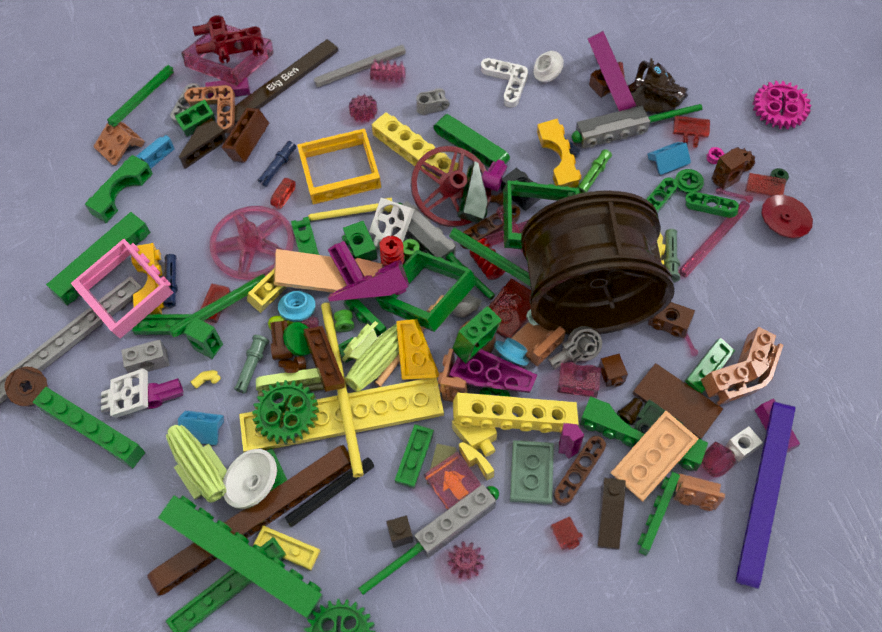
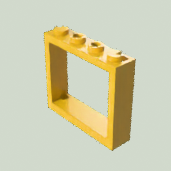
M365 128L297 144L313 205L381 188L380 176ZM363 144L372 174L323 186H313L306 158Z

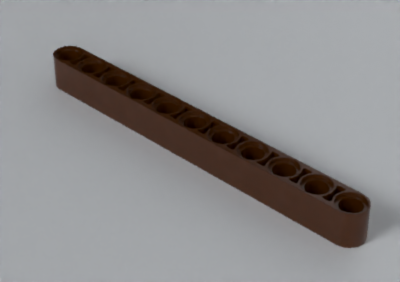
M344 445L336 447L270 491L258 504L243 509L224 523L232 529L230 533L234 535L238 532L248 539L261 530L262 526H267L352 468L349 451ZM192 543L153 569L147 575V578L157 596H161L218 558L196 543Z

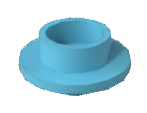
M302 291L289 292L278 303V312L281 317L292 322L308 319L316 309L314 298Z
M506 338L504 342H495L494 347L502 354L500 358L513 364L528 365L529 360L525 356L527 349L521 343L512 338Z

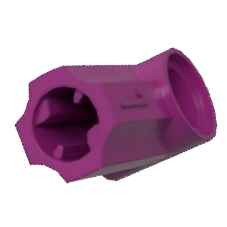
M499 159L493 161L488 171H484L482 181L485 188L496 192L499 190L502 178L507 170L504 161Z
M179 378L161 384L148 383L147 409L160 407L164 401L183 396V387Z

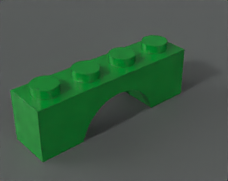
M131 155L85 203L90 214L107 223L118 212L115 200L119 192L129 186H142L153 175L149 164Z

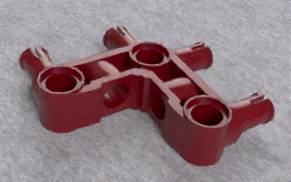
M221 15L212 16L206 24L192 26L195 37L206 34L211 35L210 42L195 45L198 55L213 52V54L215 53L219 56V61L225 64L224 60L226 59V63L230 61L229 55L252 50L253 55L258 57V52L260 56L264 53L262 48L264 41L259 27L253 26L235 32H228L226 22Z

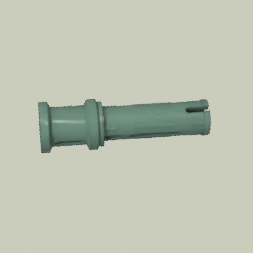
M667 229L665 232L666 259L664 260V266L670 271L673 283L680 280V274L678 273L680 261L677 258V230Z
M253 335L251 347L246 351L247 359L234 387V390L241 393V390L243 394L247 392L257 363L263 359V351L265 346L269 344V340L261 335Z

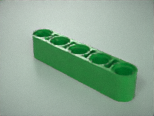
M445 114L433 125L435 132L456 147L469 151L488 168H490L493 161L498 159L504 161L505 165L510 160L509 154L504 149L449 114Z

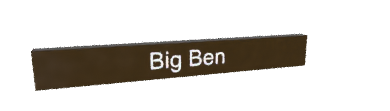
M326 39L235 105V123L237 124L246 108H262L339 51L338 47Z

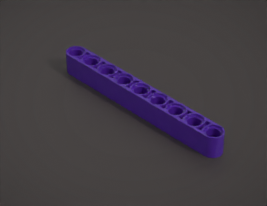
M775 401L770 411L735 580L736 583L759 589L762 580L796 409L795 406Z

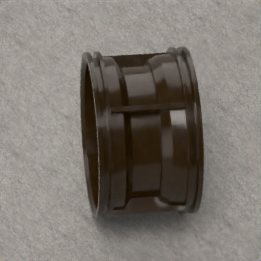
M622 191L585 192L555 201L539 210L527 221L521 233L523 255L528 265L531 286V314L538 325L550 331H555L560 326L565 330L566 335H570L574 329L581 326L590 327L598 332V334H606L641 324L658 315L670 304L674 297L675 288L670 271L661 262L657 243L661 232V225L657 210L652 203L641 196Z

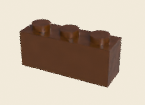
M246 108L221 148L232 161L245 163L268 127L269 121L260 109Z

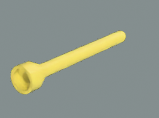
M379 203L309 214L308 217L310 221L372 212L377 210ZM393 205L386 206L384 211H387V213L391 212Z

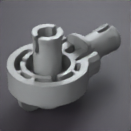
M578 327L570 333L568 340L562 344L563 351L548 360L551 362L550 364L554 370L569 360L574 364L580 360H591L601 351V336L590 327Z

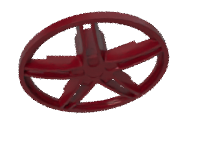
M441 146L428 151L416 163L411 176V192L419 210L431 221L446 227H461L472 223V221L462 218L459 221L446 220L429 211L450 197L458 214L459 206L456 199H459V203L461 202L463 189L467 183V177L462 172L464 156L473 162H478L482 175L486 170L485 166L475 155L459 147ZM454 152L448 173L434 165L431 166L425 161L437 153ZM457 153H459L460 156L457 170L453 171ZM421 166L425 167L427 170H429V171H431L432 173H434V174H436L437 176H439L440 179H438L437 177H435V176H434L433 174H431L430 172H427V171H426L425 169H423ZM419 170L440 185L424 202H422L417 188ZM484 187V189L486 190L488 206L491 198V190ZM440 192L443 197L427 208L425 205Z

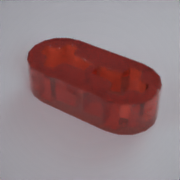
M284 178L273 193L270 204L281 209L292 195L296 182L292 179Z

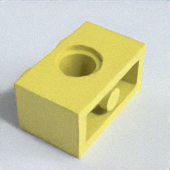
M273 269L248 293L247 302L262 313L287 287L274 285Z

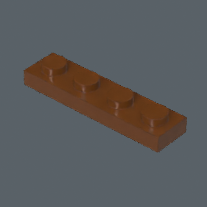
M323 326L304 329V337L325 392L345 388V381Z

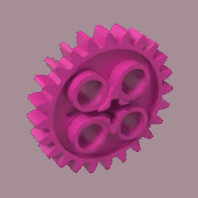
M775 81L774 85L768 82L767 86L763 84L762 88L758 89L752 105H754L753 110L757 111L756 116H761L760 121L766 120V125L772 123V128L778 125L779 129L782 126L789 129L790 125L795 128L797 124L801 125L803 121H806L811 111L812 105L809 104L811 99H806L808 94H802L804 89L798 90V85L792 87L791 82L785 85L784 81L781 84Z

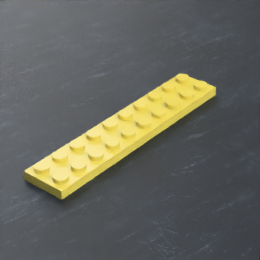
M426 378L348 393L355 433L444 416L437 378ZM338 395L316 399L318 402L316 407H318L319 413L316 414L318 421H312L315 428L308 427L310 434L302 433L303 440L298 436L295 437V443L288 439L287 445H285L282 439L279 444H276L275 438L269 442L267 436L262 437L261 431L256 429L257 424L253 422L255 417L252 412L239 414L243 452L252 449L269 450L271 448L275 449L345 435ZM302 402L296 403L294 407L301 406ZM272 417L269 422L276 421L278 417ZM293 420L288 425L293 426L297 421Z

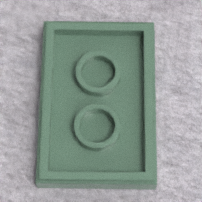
M513 440L510 502L552 505L554 443Z

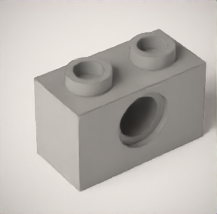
M160 339L121 350L124 368L128 373L142 368L150 372L170 366L167 349Z

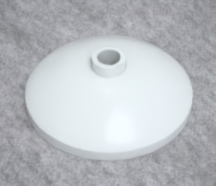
M252 449L244 452L233 461L223 480L227 489L224 499L229 505L237 509H247L258 504L268 495L275 482L277 472L273 456L265 450Z

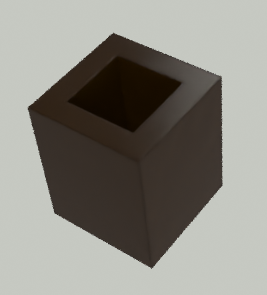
M407 515L386 521L393 548L414 542Z

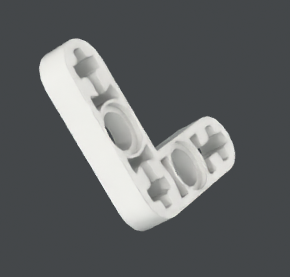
M491 58L482 60L481 72L483 74L509 80L504 93V105L510 108L517 106L527 80V68L522 65ZM506 68L509 71L501 72L500 69ZM513 84H518L520 87L516 89L512 88L511 86Z

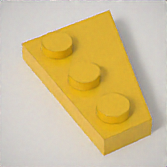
M418 320L396 321L402 380L438 378V369Z

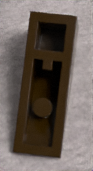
M212 118L197 127L178 156L184 169L226 141L224 130Z
M604 478L602 482L597 547L617 550L620 548L626 480Z

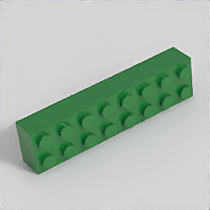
M175 495L172 497L158 516L160 520L305 618L309 619L313 611L323 598V595L320 593L322 589L312 581L306 584L302 581L304 577L292 568L289 572L285 570L284 567L286 565L274 556L269 559L266 557L268 553L256 544L251 547L248 545L250 541L238 532L233 535L230 533L232 529L219 519L216 523L212 521L214 517L200 507L197 511L195 509L197 505L182 495L180 499Z

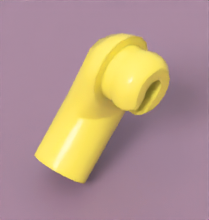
M215 370L203 371L190 382L197 389L208 380L216 384L221 377Z

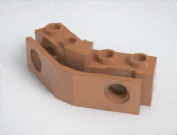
M757 327L749 333L737 364L712 371L701 379L708 397L711 398L718 395L720 400L717 401V404L722 405L752 395L764 388L773 378L783 348L781 343L777 346L774 345L776 335L761 327ZM760 377L755 386L747 388L746 385Z

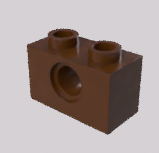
M737 148L720 156L711 178L714 184L723 191L739 182L748 159Z
M670 302L662 312L649 319L648 325L656 330L666 331L675 337L685 338L693 321L695 310Z

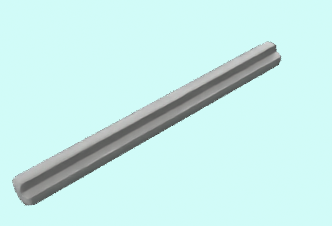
M404 45L396 46L315 77L314 83L317 87L323 86L404 55L406 49Z

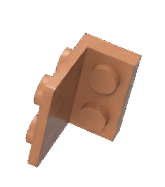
M120 122L115 127L107 123L94 144V148L112 165L116 166L129 145L132 147L134 145L142 147L145 141L123 122Z
M528 322L512 339L526 347L527 353L525 356L538 367L564 342L565 330L559 326L555 331H550L540 325L533 326Z
M449 348L448 355H444L442 365L445 367L444 371L439 374L438 384H440L439 392L442 393L443 400L453 402L457 393H467L466 381L462 378L449 377L455 363L454 349Z
M679 473L680 477L675 487L673 499L678 500L680 504H693L700 506L703 510L712 511L716 510L725 499V494L720 492L721 484Z

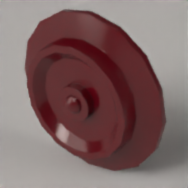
M774 195L767 198L762 205L761 214L764 222L771 230L781 236L801 238L807 235L813 227V218L810 211L802 202L793 197Z

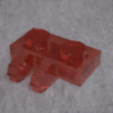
M675 116L673 134L683 135L682 142L687 144L688 136H694L693 147L697 148L699 137L708 138L710 134V119Z

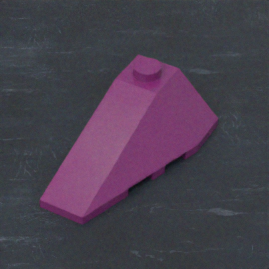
M401 260L378 269V272L373 277L372 275H366L358 281V284L351 283L331 293L328 300L339 301L388 296L394 293L400 295L406 292L409 282Z
M480 350L466 364L457 357L449 377L462 378L466 381L467 385L530 393L537 374L489 352Z

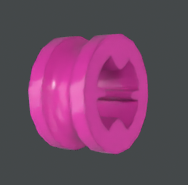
M712 147L708 151L706 159L711 164H717L719 157L724 155V152L718 147Z

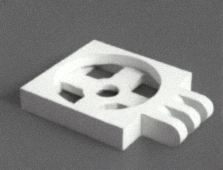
M380 198L369 230L370 233L376 235L374 245L377 249L379 248L380 250V241L386 236H391L393 229L396 227L401 228V230L393 236L398 237L402 242L404 241L414 209ZM393 205L391 214H383L386 206ZM400 209L404 214V221L398 217ZM392 217L395 219L394 224L389 223ZM380 221L386 224L384 233H381L378 228Z
M142 368L111 379L110 389L101 392V397L103 398L101 399V404L103 405L101 406V412L110 411L111 417L118 418L147 408L148 371ZM139 378V385L133 387L132 379ZM131 390V394L126 396V392ZM139 394V402L132 405V398L134 395ZM119 400H124V408L119 407Z

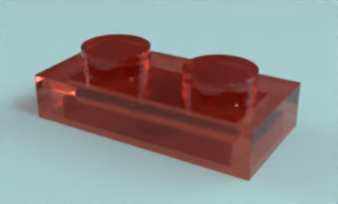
M749 173L745 192L767 196L783 195L787 179Z
M211 284L201 309L230 293V288ZM222 310L206 319V321L217 323Z

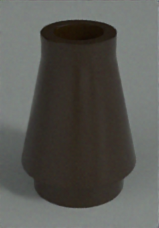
M633 398L617 411V415L629 426L633 425L643 406V402L638 398Z

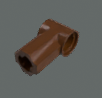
M288 321L271 322L272 359L293 358V354L287 349L283 339V333L288 326Z

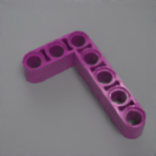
M604 31L587 38L618 110L623 111L635 107L634 99Z

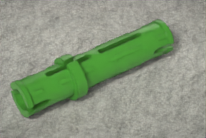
M602 150L598 158L592 162V167L577 187L579 188V194L588 192L600 172L605 170L606 163L612 157V153L609 150Z

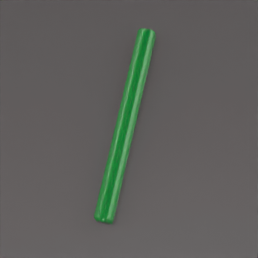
M166 65L107 119L108 125L112 127L117 126L174 73L173 67Z
M452 229L449 234L451 239L530 286L529 272L460 230Z
M265 275L257 276L169 327V333L173 337H177L184 333L188 323L192 322L195 317L204 321L244 298Z

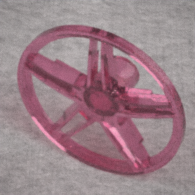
M248 206L237 209L226 215L214 228L210 238L211 256L219 269L232 277L254 279L261 274L267 276L274 269L275 263L263 270L249 272L255 252L259 251L275 257L273 251L264 247L266 246L274 251L276 249L284 250L278 247L277 244L265 239L282 223L288 234L285 250L292 251L294 235L291 225L281 213L268 207ZM259 211L269 213L274 217L270 220L267 219L256 228V225L248 221L243 213ZM237 215L241 216L244 221L243 223H239ZM234 217L239 236L216 242L221 228ZM241 250L238 271L223 264L217 252ZM250 254L246 270L243 272L246 255Z

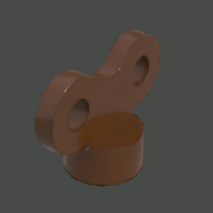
M304 356L295 357L294 361L288 359L278 361V366L284 368L286 373H295L300 370H306V361Z

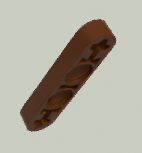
M512 205V224L520 219V208L517 205ZM503 209L463 231V233L476 241L483 238L488 239L504 230ZM499 219L502 221V224L494 225L493 221ZM480 228H485L487 230V233L480 234L478 233V230Z
M593 436L587 441L554 492V500L558 505L566 506L572 502L597 464L606 447V442L602 437ZM596 443H599V448H597L594 454L592 455L590 452L592 450L593 444L595 445ZM588 458L591 461V465L583 467L580 464V459ZM577 474L580 477V482L577 484L571 483L569 476ZM568 486L570 488L567 493L568 498L560 499V493H563Z

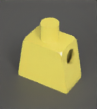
M472 410L474 413L479 414L478 411ZM452 420V429L462 442L473 447L475 450L481 448L485 457L492 455L496 451L492 445V442L497 439L495 427L481 428L480 426L473 425L463 427L460 424H453Z

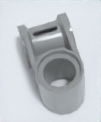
M442 88L421 92L416 97V110L421 115L444 111L450 106L449 100L446 99L445 91Z

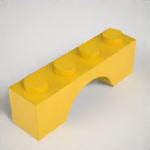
M558 119L537 124V135L542 148L554 150L561 158V163L553 170L555 186L577 188L579 180H581V174L575 168L576 161L574 155H571L569 152L570 144L568 139L565 140L564 138L565 131L563 125L559 124Z
M153 243L138 245L137 247L140 251L137 253L139 255L143 253L150 260L148 265H154L161 272L158 276H162V268L159 265V260H161L160 250H157ZM131 255L132 264L137 272L147 274V281L144 287L133 294V304L135 307L159 285ZM162 302L150 314H162L164 302Z

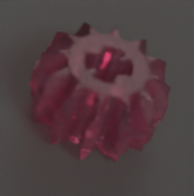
M364 93L363 96H359L357 94V98H352L349 103V113L355 121L360 120L362 123L366 120L369 122L370 118L374 119L375 114H377V102L371 95L366 96Z
M463 541L461 542L462 548L454 545L453 549L455 552H449L448 555L451 560L448 561V566H454L451 569L452 574L459 571V579H462L463 574H467V579L469 580L471 579V572L478 576L479 572L477 569H483L484 564L481 561L484 560V555H478L481 552L480 547L473 550V542H470L469 547H466V543ZM462 558H470V563H462Z

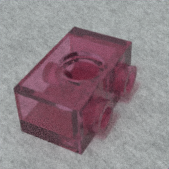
M573 362L561 363L557 392L597 398L601 368H597L594 365H576ZM580 376L584 380L578 381L575 379V377Z

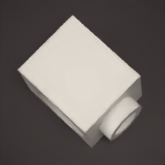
M748 426L731 438L725 447L732 458L741 462L758 450L763 442ZM738 443H743L746 449L741 448Z

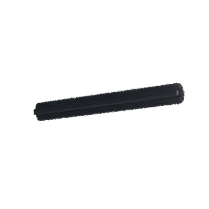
M369 457L361 461L364 474L374 468V463ZM350 469L285 517L286 522L290 527H293L359 478L353 477L352 469Z

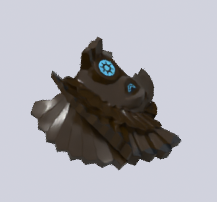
M650 58L649 62L644 60L639 64L635 81L628 85L636 104L635 107L643 106L645 112L650 114L664 113L668 110L673 111L688 96L686 93L688 88L675 84L676 81L660 63L654 65L653 58ZM646 68H648L645 79L643 80V74Z

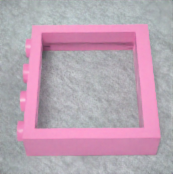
M125 239L120 241L71 283L111 332L120 339L174 293L169 288L171 283L164 276L160 278L158 275L161 272L154 265L149 266L150 260L143 253L139 255L137 253L140 251L134 243L130 245ZM132 255L159 286L116 322L89 289L128 256Z

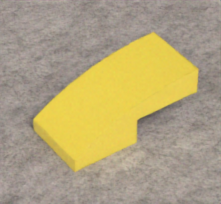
M464 442L459 443V452L469 468L477 464L487 481L493 478L494 469L490 463L473 447Z

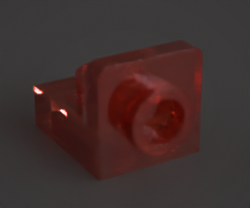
M570 516L551 525L550 528L562 550L566 548L572 550L580 545L583 535L581 532H578Z

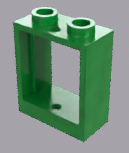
M486 306L459 330L452 348L454 353L466 364L493 340L502 319Z

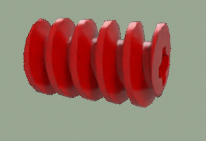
M386 236L380 241V257L383 267L398 260H401L402 265H404V246L398 237Z
M486 238L480 239L478 241L479 243L496 252L495 249H492V245L488 243V240ZM470 250L471 258L477 263L483 274H486L487 279H497L506 272Z

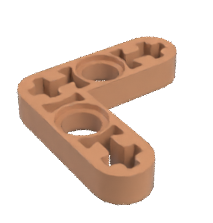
M230 86L198 87L186 90L184 97L189 105L193 106L204 99L208 105L217 104V124L224 130V133H230L235 126V94ZM208 93H214L212 98H205ZM229 106L230 110L222 112L223 107ZM225 118L227 119V121H228V123H229V124L226 125V127L223 126V125H225Z

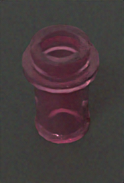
M314 315L303 321H297L305 324L308 328L318 327L319 325L318 317Z

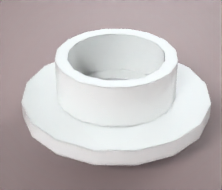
M548 51L540 55L534 65L533 73L535 78L544 83L555 79L563 68L562 56L557 51Z

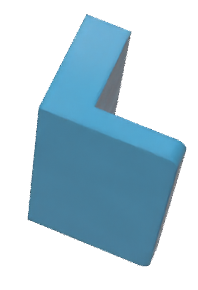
M165 135L156 139L136 157L148 163L151 169L175 148L171 139Z
M675 142L647 153L648 159L656 162L658 174L661 175L691 163L687 143Z
M186 410L178 418V426L183 425L202 444L217 445L218 429L224 423V415Z

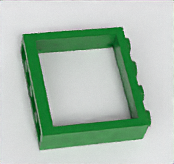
M507 180L503 189L504 248L522 250L521 233H512L511 196L558 201L579 194V188Z
M416 250L403 265L409 284L423 268L458 281L430 313L396 299L399 295L395 293L388 296H378L375 299L381 309L405 320L417 319L421 327L435 332L477 284V281L474 277V272L468 269V267L446 261L441 257H435L428 252L424 253Z

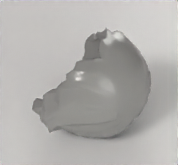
M468 293L451 313L457 317L469 316L473 311L478 310L482 300Z

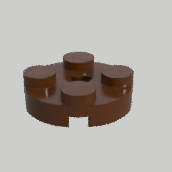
M27 366L11 372L6 378L4 385L5 392L10 401L19 406L35 405L33 401L45 387H48L47 379L43 373L36 368ZM30 381L32 389L23 392L21 384Z

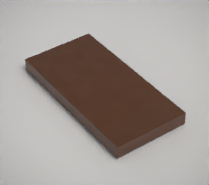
M657 363L653 365L632 393L644 403H647L649 399L683 422V425L699 439L703 438L723 411L722 407Z

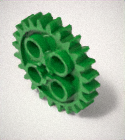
M287 380L284 381L283 385H280L277 381L275 388L269 385L270 391L262 390L264 396H257L260 403L253 404L255 409H257L252 411L255 417L253 422L257 424L256 429L261 431L262 437L267 436L269 442L275 438L276 444H279L281 439L285 445H287L288 439L295 443V437L297 436L303 440L302 433L309 435L308 427L315 428L312 421H318L316 414L319 413V409L316 407L318 402L315 400L314 393H310L309 387L304 389L303 383L296 386L295 380L292 381L291 385H288ZM279 398H282V399H283L282 402H280V403H275V401H276L277 399H279ZM302 402L301 406L294 407L296 403ZM272 417H278L276 421L269 422ZM293 420L297 421L293 426L288 425Z
M337 599L336 605L333 606L329 600L328 608L325 609L324 606L320 605V613L313 611L316 618L314 620H307L311 628H304V631L339 632L337 623L339 616H341V632H375L370 631L375 624L374 622L367 623L371 615L366 614L363 616L365 608L361 607L357 610V602L350 606L349 600L346 599L344 605H342L340 599ZM349 619L356 620V625L353 629L345 628V623ZM327 621L334 622V627L330 631L323 630V625Z

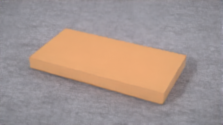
M276 249L274 285L331 293L347 286L332 257Z
M665 411L612 470L611 474L616 479L626 480L625 487L643 502L699 438L670 413Z

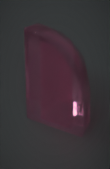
M716 441L706 450L702 460L704 470L712 477L724 475L737 463L732 451Z

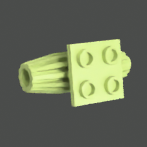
M375 321L371 326L367 324L343 351L345 353V356L342 358L343 362L349 357L356 359V362L345 377L347 385L354 391L360 392L378 378L399 354L397 324H394L378 337L374 331L378 323Z
M183 425L170 427L167 431L166 439L174 459L178 463L174 466V469L193 498L196 500L203 496L210 503L219 500L227 492L223 482L227 470L209 444L203 447Z

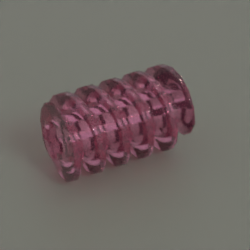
M374 59L370 69V80H373L375 77L376 81H379L380 78L382 81H386L388 78L389 82H392L394 79L398 83L401 78V82L404 83L406 68L403 65V61L397 66L396 61L391 65L390 60H388L386 65H384L382 59L380 64H377V60Z

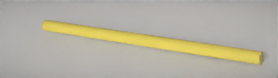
M323 303L321 309L326 336L345 381L330 303ZM345 382V388L338 389L337 393L353 477L359 478L364 473Z

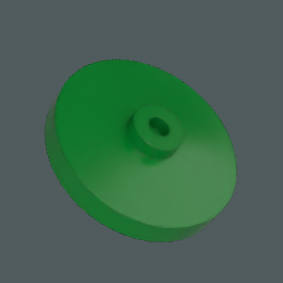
M300 322L288 325L284 330L283 339L287 349L292 354L306 356L310 354L304 337V329L308 327Z

